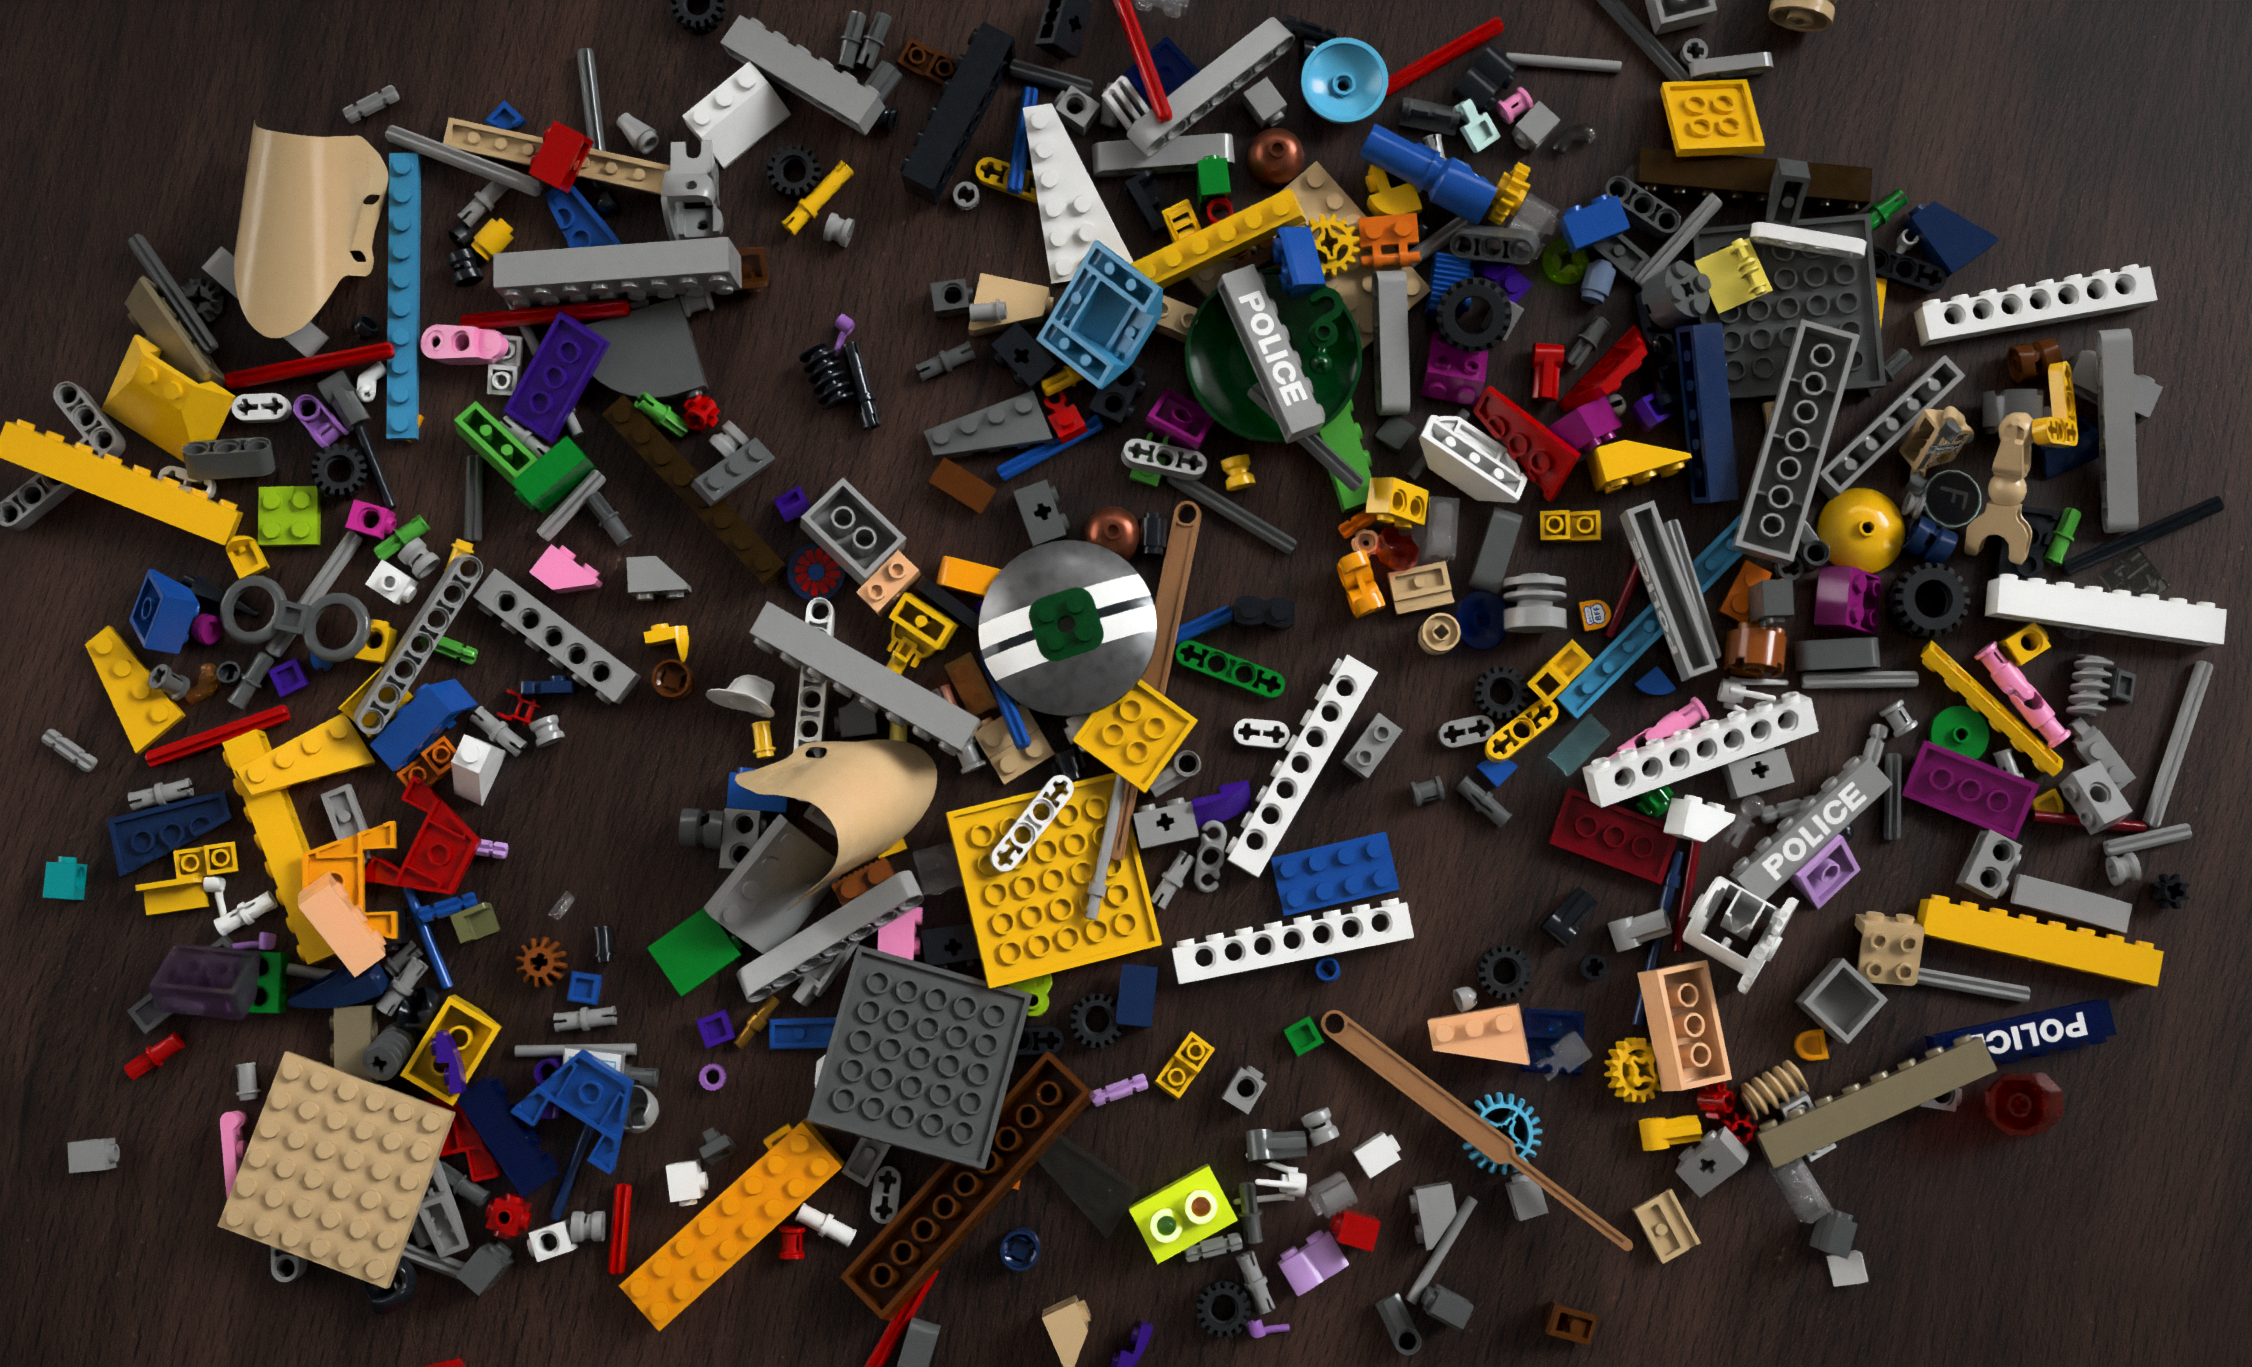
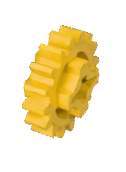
M1517 162L1510 174L1504 171L1496 184L1498 189L1490 203L1493 207L1488 216L1489 220L1501 225L1508 214L1514 216L1516 211L1519 210L1530 188V184L1525 182L1531 170L1529 167Z
M1320 214L1319 222H1316L1313 218H1310L1308 222L1312 235L1319 231V237L1314 242L1319 259L1324 261V263L1320 262L1323 274L1325 276L1326 272H1330L1332 278L1336 277L1337 270H1340L1343 274L1347 273L1346 264L1354 266L1356 260L1353 256L1358 255L1360 251L1358 247L1354 246L1359 243L1360 238L1358 236L1352 237L1355 227L1347 228L1345 226L1346 218L1337 222L1336 214H1332L1330 220H1326L1325 215ZM1332 229L1338 231L1342 235L1335 233L1334 231H1332ZM1325 237L1326 241H1328L1329 246H1333L1331 255L1330 251H1328V248L1326 246H1323ZM1347 249L1346 255L1340 261H1337L1338 253L1344 252Z
M1636 1037L1617 1041L1615 1043L1617 1049H1609L1608 1051L1612 1059L1605 1060L1604 1062L1610 1067V1071L1605 1072L1604 1075L1612 1079L1608 1087L1617 1088L1615 1096L1624 1097V1102L1644 1103L1646 1099H1654L1653 1091H1661V1086L1658 1084L1659 1075L1652 1043H1646V1038ZM1633 1050L1636 1051V1053H1632V1054H1630V1055L1628 1054V1053H1630V1052L1633 1051Z

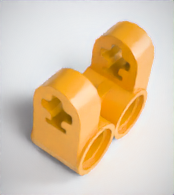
M1366 550L1346 555L1336 563L1341 583L1346 591L1350 608L1356 619L1382 610L1386 606L1382 593L1374 581L1371 563Z

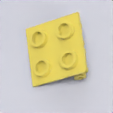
M1742 238L1737 239L1731 243V246L1694 261L1699 273L1705 274L1710 279L1711 288L1709 289V295L1718 314L1773 291L1749 238L1745 240Z

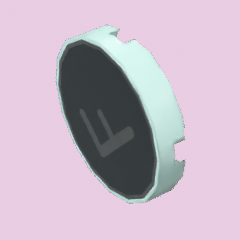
M1946 470L1935 474L1928 480L1922 491V494L1926 495L1923 511L1928 515V519L1940 527L1955 529L1966 525L1977 516L1981 507V492L1978 484L1970 475L1959 470Z

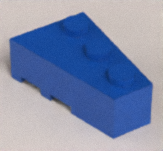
M456 679L431 685L428 683L422 685L414 693L416 698L410 704L406 703L395 712L396 718L391 723H387L380 732L376 733L377 738L370 746L392 771L403 769L420 757V753L435 742L434 739L446 727L451 729L457 724L454 720L457 715L465 710L472 711L478 706L477 702Z

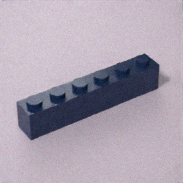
M1722 322L1675 328L1687 453H1691L1692 456L1688 461L1692 504L1739 499V483L1736 474V453L1733 443V423L1731 421L1730 393L1728 391L1727 363L1724 349L1725 338Z

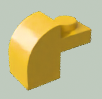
M1370 165L1368 176H1365L1369 192H1374L1375 194L1368 197L1366 204L1374 216L1417 213L1418 215L1421 213L1423 208L1415 186L1406 183L1391 188L1385 171Z
M1571 639L1532 676L1527 685L1548 705L1593 659Z

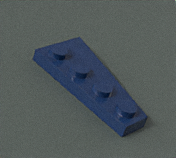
M228 791L214 792L107 819L119 877L124 878L233 821L234 816Z

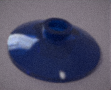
M1486 590L1474 591L1465 596L1460 602L1455 619L1460 625V637L1467 645L1476 649H1489L1498 645L1506 636L1507 631L1504 630V610L1507 607L1498 595ZM1476 615L1480 617L1479 625L1476 624Z

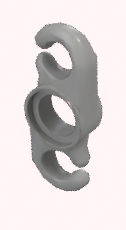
M1216 820L1206 822L1202 826V830L1206 832L1210 828H1217L1219 836L1215 839H1210L1205 833L1202 834L1201 845L1196 853L1194 883L1198 890L1207 893L1216 890L1219 887V883L1214 881L1210 885H1204L1201 881L1202 876L1211 874L1214 879H1219V869L1224 863L1227 831L1223 823ZM1214 849L1219 853L1215 863L1207 864L1202 860V855L1206 850Z

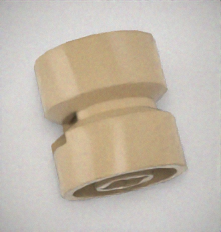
M1436 613L1430 616L1419 628L1417 635L1418 643L1428 654L1435 656L1443 655L1457 644L1461 630L1457 620L1450 614Z

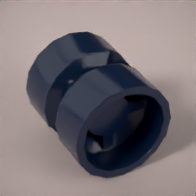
M1920 515L1906 533L1901 548L1915 556L1922 554L1923 560L1928 563L1931 562V565L1936 563L1944 564L1956 546L1958 535L1944 527L1937 529L1935 522ZM1930 535L1931 538L1929 539L1927 545H1924L1925 541L1927 540L1928 536Z
M1017 1227L1008 1231L1003 1238L1000 1248L1004 1264L1016 1271H1024L1031 1268L1039 1257L1040 1240L1036 1233L1029 1228Z

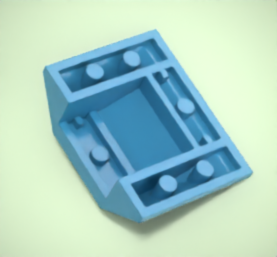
M1095 240L1036 340L1096 387L1103 389L1132 365L1159 321L1162 313L1163 288L1099 240Z

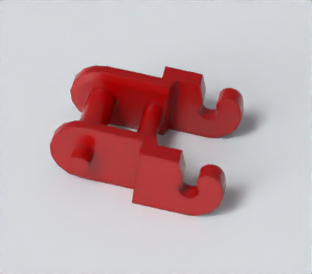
M506 688L505 692L518 697L519 703L514 714L510 716L497 711L495 715L515 722V719L523 721V726H527V723H532L530 719L535 707L540 708L536 704L537 700L533 699L532 702L524 700L525 695ZM524 702L529 704L525 717L521 718L518 714Z

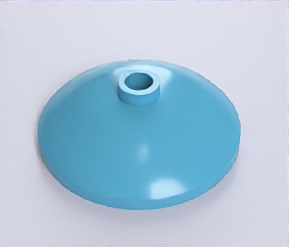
M1346 37L1331 39L1316 47L1306 59L1301 74L1302 93L1309 107L1323 119L1338 124L1356 123L1371 116L1382 104L1388 88L1387 68L1379 53L1367 43ZM1341 83L1346 84L1348 89L1341 91L1338 85Z

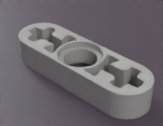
M1770 52L1701 59L1688 65L1691 81L1767 73L1774 68Z
M1142 439L1127 441L1121 452V459L1129 468L1189 481L1201 478L1207 467L1206 458L1198 451ZM1133 449L1138 450V459L1133 458ZM1149 451H1150V452H1153L1152 455H1151V457H1150V462L1147 461V459H1148V457H1149V456H1147L1148 453H1149ZM1158 454H1166L1171 458L1172 464L1163 466L1158 463L1156 456ZM1178 458H1181L1179 464L1181 465L1179 466V468H1176L1175 466L1178 462ZM1190 461L1195 462V467H1197L1195 471L1190 470V465L1188 464Z

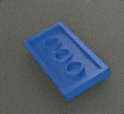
M1386 832L1270 858L1283 916L1400 890Z

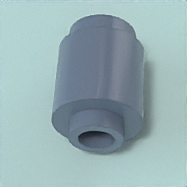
M1597 259L1595 262L1588 263L1580 288L1583 301L1594 305H1603L1604 300L1608 299L1616 275V270L1612 268L1610 262Z

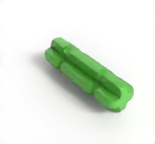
M424 636L420 638L419 644L421 647L425 645ZM442 636L434 649V652L457 660V658H460V662L472 665L478 655L477 649L470 646L464 648V644Z

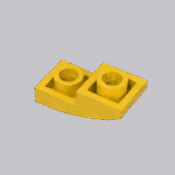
M1570 510L1540 511L1541 541H1601L1600 510L1570 512Z
M235 841L173 851L177 879L193 876L208 877L239 871Z
M1191 1031L1153 1083L1176 1100L1180 1099L1215 1048Z

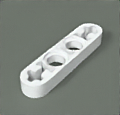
M1766 222L1753 223L1749 237L1751 241L1760 244L1848 259L1864 258L1867 245L1865 240L1855 237Z
M1065 775L1052 777L995 846L989 859L994 870L1003 873L1012 870L1073 794L1074 786ZM1063 782L1066 795L1059 794L1053 800L1054 803L1058 804L1055 808L1050 800L1042 796L1045 793L1047 797H1050L1055 791L1053 783L1059 784ZM1036 804L1047 806L1049 816L1046 820L1042 821L1034 817L1033 808ZM1018 827H1025L1030 831V840L1025 844L1017 842L1014 837V832ZM1008 839L1011 845L1020 849L1021 852L1018 854L1014 850L1008 857L1011 862L1010 865L1005 863L1000 866L997 863L1000 859L997 853L1003 854L1009 849L1010 845L1005 844Z

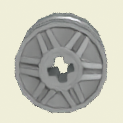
M1527 573L1505 578L1503 580V588L1517 591L1505 593L1503 595L1504 600L1517 603V607L1504 610V630L1515 633H1550L1566 630V609L1553 606V602L1566 599V593L1553 591L1565 588L1566 579L1545 573Z

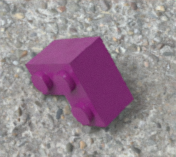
M1604 396L1576 408L1549 426L1548 429L1578 452L1584 448L1589 452L1597 446H1602L1616 437L1614 432L1623 425Z

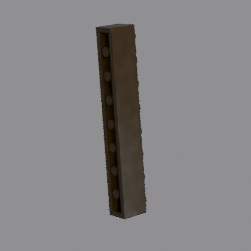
M1641 148L1635 156L1633 183L1652 195H1657L1659 192L1670 193V196L1676 198L1698 195L1700 199L1704 200L1712 193L1717 197L1728 198V201L1733 203L1755 200L1759 205H1768L1770 183L1777 159L1731 155L1677 157L1675 150ZM1807 162L1811 180L1803 205H1812L1816 210H1829L1835 207L1843 208V211L1847 213H1856L1871 202L1872 168Z
M624 394L602 413L605 419L767 589L787 571L788 567L724 499L711 507L694 490L691 485L700 474L648 419L634 407Z

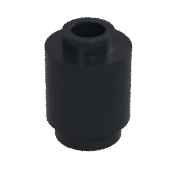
M1144 513V518L1138 519L1140 528L1138 547L1140 548V555L1163 556V549H1166L1167 519H1163L1161 513Z

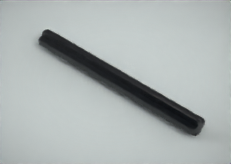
M2219 496L2212 497L2137 529V531L2130 532L2062 562L2061 569L2065 576L2073 575L2218 513L2224 509L2222 499Z

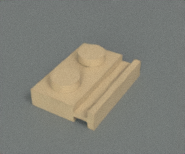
M1446 561L1387 573L1396 616L1450 605L1455 602L1452 596Z
M1669 1188L1665 1192L1632 1208L1660 1263L1664 1264L1701 1243L1672 1189Z

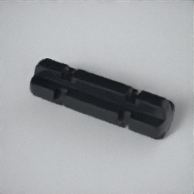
M1289 14L1284 17L1282 23L1291 33L1295 32L1296 36L1315 41L1316 43L1318 41L1324 43L1338 36V32L1329 28L1324 30L1322 29L1323 26L1303 19L1298 21L1297 17Z

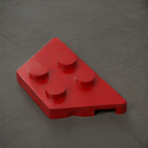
M1633 325L1557 403L1564 412L1616 392L1621 387V381L1625 376L1635 372L1641 366V360L1648 352L1643 334L1637 326Z

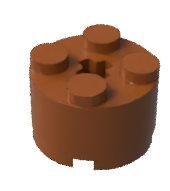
M1738 623L1737 629L1726 633L1723 669L1727 670L1730 668V674L1746 678L1762 679L1763 673H1771V678L1782 676L1784 674L1787 641L1785 630L1779 627H1769L1767 630L1758 629L1753 623Z

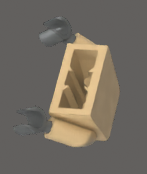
M1948 406L1944 410L1924 409L1899 449L1901 455L1912 467L1910 480L1905 489L1917 496L1922 493L1928 482L1923 479L1926 470L1932 466L1951 462L1955 459L1962 446L1970 443L1974 438L1973 429L1966 424L1964 415L1955 407Z

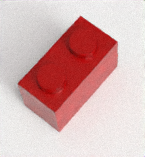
M554 120L552 126H549L544 132L543 144L539 152H536L530 161L531 169L529 174L568 194L594 141Z
M1340 1207L1338 1213L1333 1212L1329 1230L1332 1231V1236L1337 1242L1373 1252L1381 1222L1373 1215Z

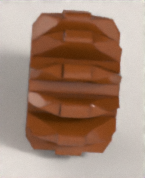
M543 937L541 943L537 938H531V948L527 945L520 947L526 955L516 956V961L524 962V966L518 967L516 971L517 973L527 971L523 979L525 983H529L534 978V987H541L543 981L549 987L553 985L552 976L558 980L563 978L558 968L568 967L567 963L560 962V958L567 956L566 951L556 953L560 947L558 941L550 945L549 937ZM544 954L545 957L543 959H547L548 964L539 969L541 965H536V959L542 958Z

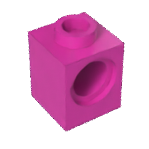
M354 499L345 528L355 533L385 541L389 535L394 533L393 529L396 528L397 524L396 514L387 508ZM377 514L379 516L378 524L373 528H369V518Z

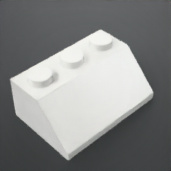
M749 61L682 117L687 127L700 142L712 140L714 158L723 169H726L786 120L791 113L769 82Z

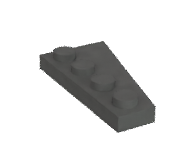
M1033 390L924 431L935 461L941 460L942 457L950 459L971 456L973 452L988 451V453L1000 452L1002 448L1017 446V449L1028 448L1030 444H1054L1053 437Z

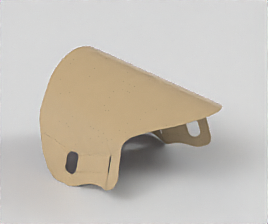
M254 120L234 254V280L239 303L247 321L263 336L282 338L302 329L322 308L343 277L347 275L366 277L371 273L374 265L372 244L389 189V175L380 154L363 137L358 135L316 137L282 133L259 128ZM368 195H379L376 203H363ZM350 251H361L366 261H355Z
M875 739L860 742H810L796 748L786 759L736 775L735 781L739 786L756 794L779 795L812 803L829 818L836 831L838 855L834 867L819 883L810 888L792 904L787 911L815 894L824 884L832 879L852 872L888 851L914 828L930 806L937 786L936 765L923 749L914 744L898 740ZM810 747L827 749L825 756L822 758L806 757V752Z

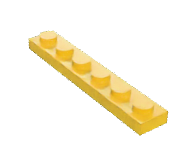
M1931 640L1923 647L1921 653L1923 664L1930 671H1937L1945 678V684L1952 691H1959L1965 696L1970 708L1977 713L1981 711L1988 717V722L1993 729L1999 733L2003 731L2011 738L2010 742L2013 747L2021 753L2025 751L2033 759L2032 762L2042 773L2048 772L2052 777H2055L2062 770L2064 760L2052 749H2049L2037 735L1934 641Z

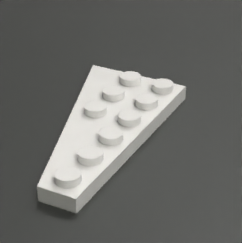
M1052 103L1024 107L1023 114L1051 284L1071 281L1095 240H1099L1129 264L1133 263Z

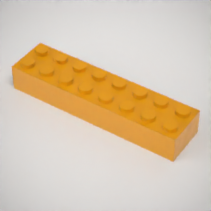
M807 1118L802 1120L619 1285L658 1331H661L846 1163L811 1123L806 1122Z

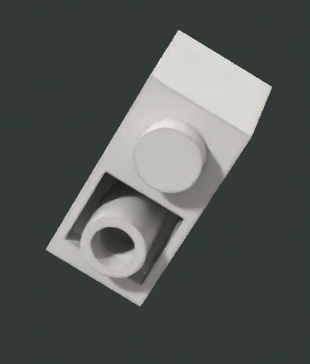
M1685 795L1684 799L1671 798L1663 833L1685 840L1706 842L1732 823L1736 815L1724 811L1725 806L1721 804L1707 802V805L1702 804L1703 799L1700 797Z

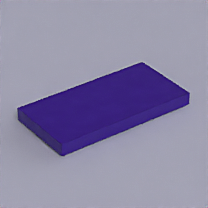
M559 311L502 412L549 443H554L611 342L564 311Z

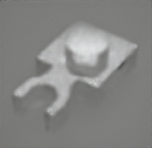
M1573 1030L1550 1046L1555 1055L1550 1058H1543L1535 1064L1539 1069L1545 1064L1552 1066L1551 1072L1545 1075L1546 1079L1550 1081L1558 1074V1070L1564 1066L1566 1071L1570 1073L1593 1055L1576 1031Z

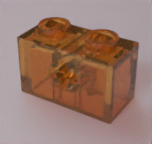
M971 652L944 665L968 713L980 718L999 708Z

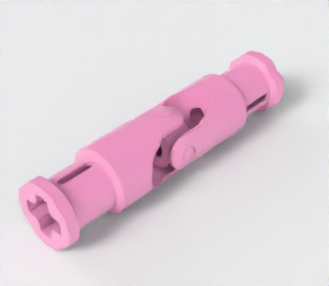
M1992 641L1978 651L1974 658L1981 660L1991 673L1990 677L2008 695L2012 704L2033 729H2038L2047 740L2048 748H2054L2071 735L2070 730H2065L2054 717L2055 712L2036 689L2027 682L2025 676L2014 662L2005 658L1997 648L1998 643ZM2032 699L2033 708L2025 706L2023 702Z
M1693 697L1688 705L1677 712L1673 710L1661 718L1656 726L1645 729L1619 746L1617 752L1608 758L1619 755L1618 753L1623 749H1638L1636 745L1642 739L1646 743L1652 739L1672 737L1673 733L1678 730L1689 729L1701 720H1708L1710 718L1702 702L1698 698ZM1622 769L1616 773L1615 777L1622 773Z

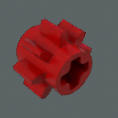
M698 394L694 399H688L683 405L686 410L681 416L691 429L704 432L707 427L712 429L718 422L716 415L720 412V409L717 408L716 403L710 397Z
M1723 1082L1705 1085L1706 1088H1701L1697 1095L1699 1109L1706 1111V1118H1726V1113H1731L1735 1106L1734 1093L1726 1090V1083Z
M1731 1112L1732 1119L1729 1121L1721 1120V1123L1733 1135V1131L1738 1129V1125L1744 1127V1131L1740 1132V1136H1734L1745 1148L1746 1142L1757 1141L1753 1137V1130L1759 1127L1749 1123L1751 1115L1744 1114L1739 1119L1737 1112Z

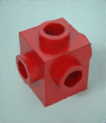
M506 1193V1195L495 1198V1201H490L486 1209L485 1219H488L486 1228L494 1230L493 1235L503 1239H511V1236L515 1237L523 1233V1231L528 1229L532 1218V1213H529L532 1204L524 1202V1197L513 1193ZM504 1212L509 1214V1222L502 1220Z

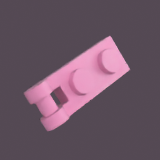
M241 1110L224 1113L220 1118L227 1198L230 1195L248 1148L246 1140H243L242 1127L247 1123V1115Z

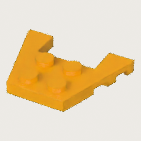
M388 821L383 823V825L358 832L353 836L342 840L339 839L302 853V890L329 871L336 882H339L345 888L352 904L355 907L358 906L364 912L368 919L366 923L372 931L376 929L384 937L398 939L397 911L365 912L364 851L397 849L396 821Z

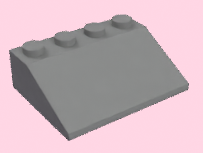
M779 814L703 908L710 917L762 954H765L790 939L830 891L832 882L836 883L842 876L840 875L827 882L815 894L787 911L804 893L819 883L832 870L837 858L783 815Z

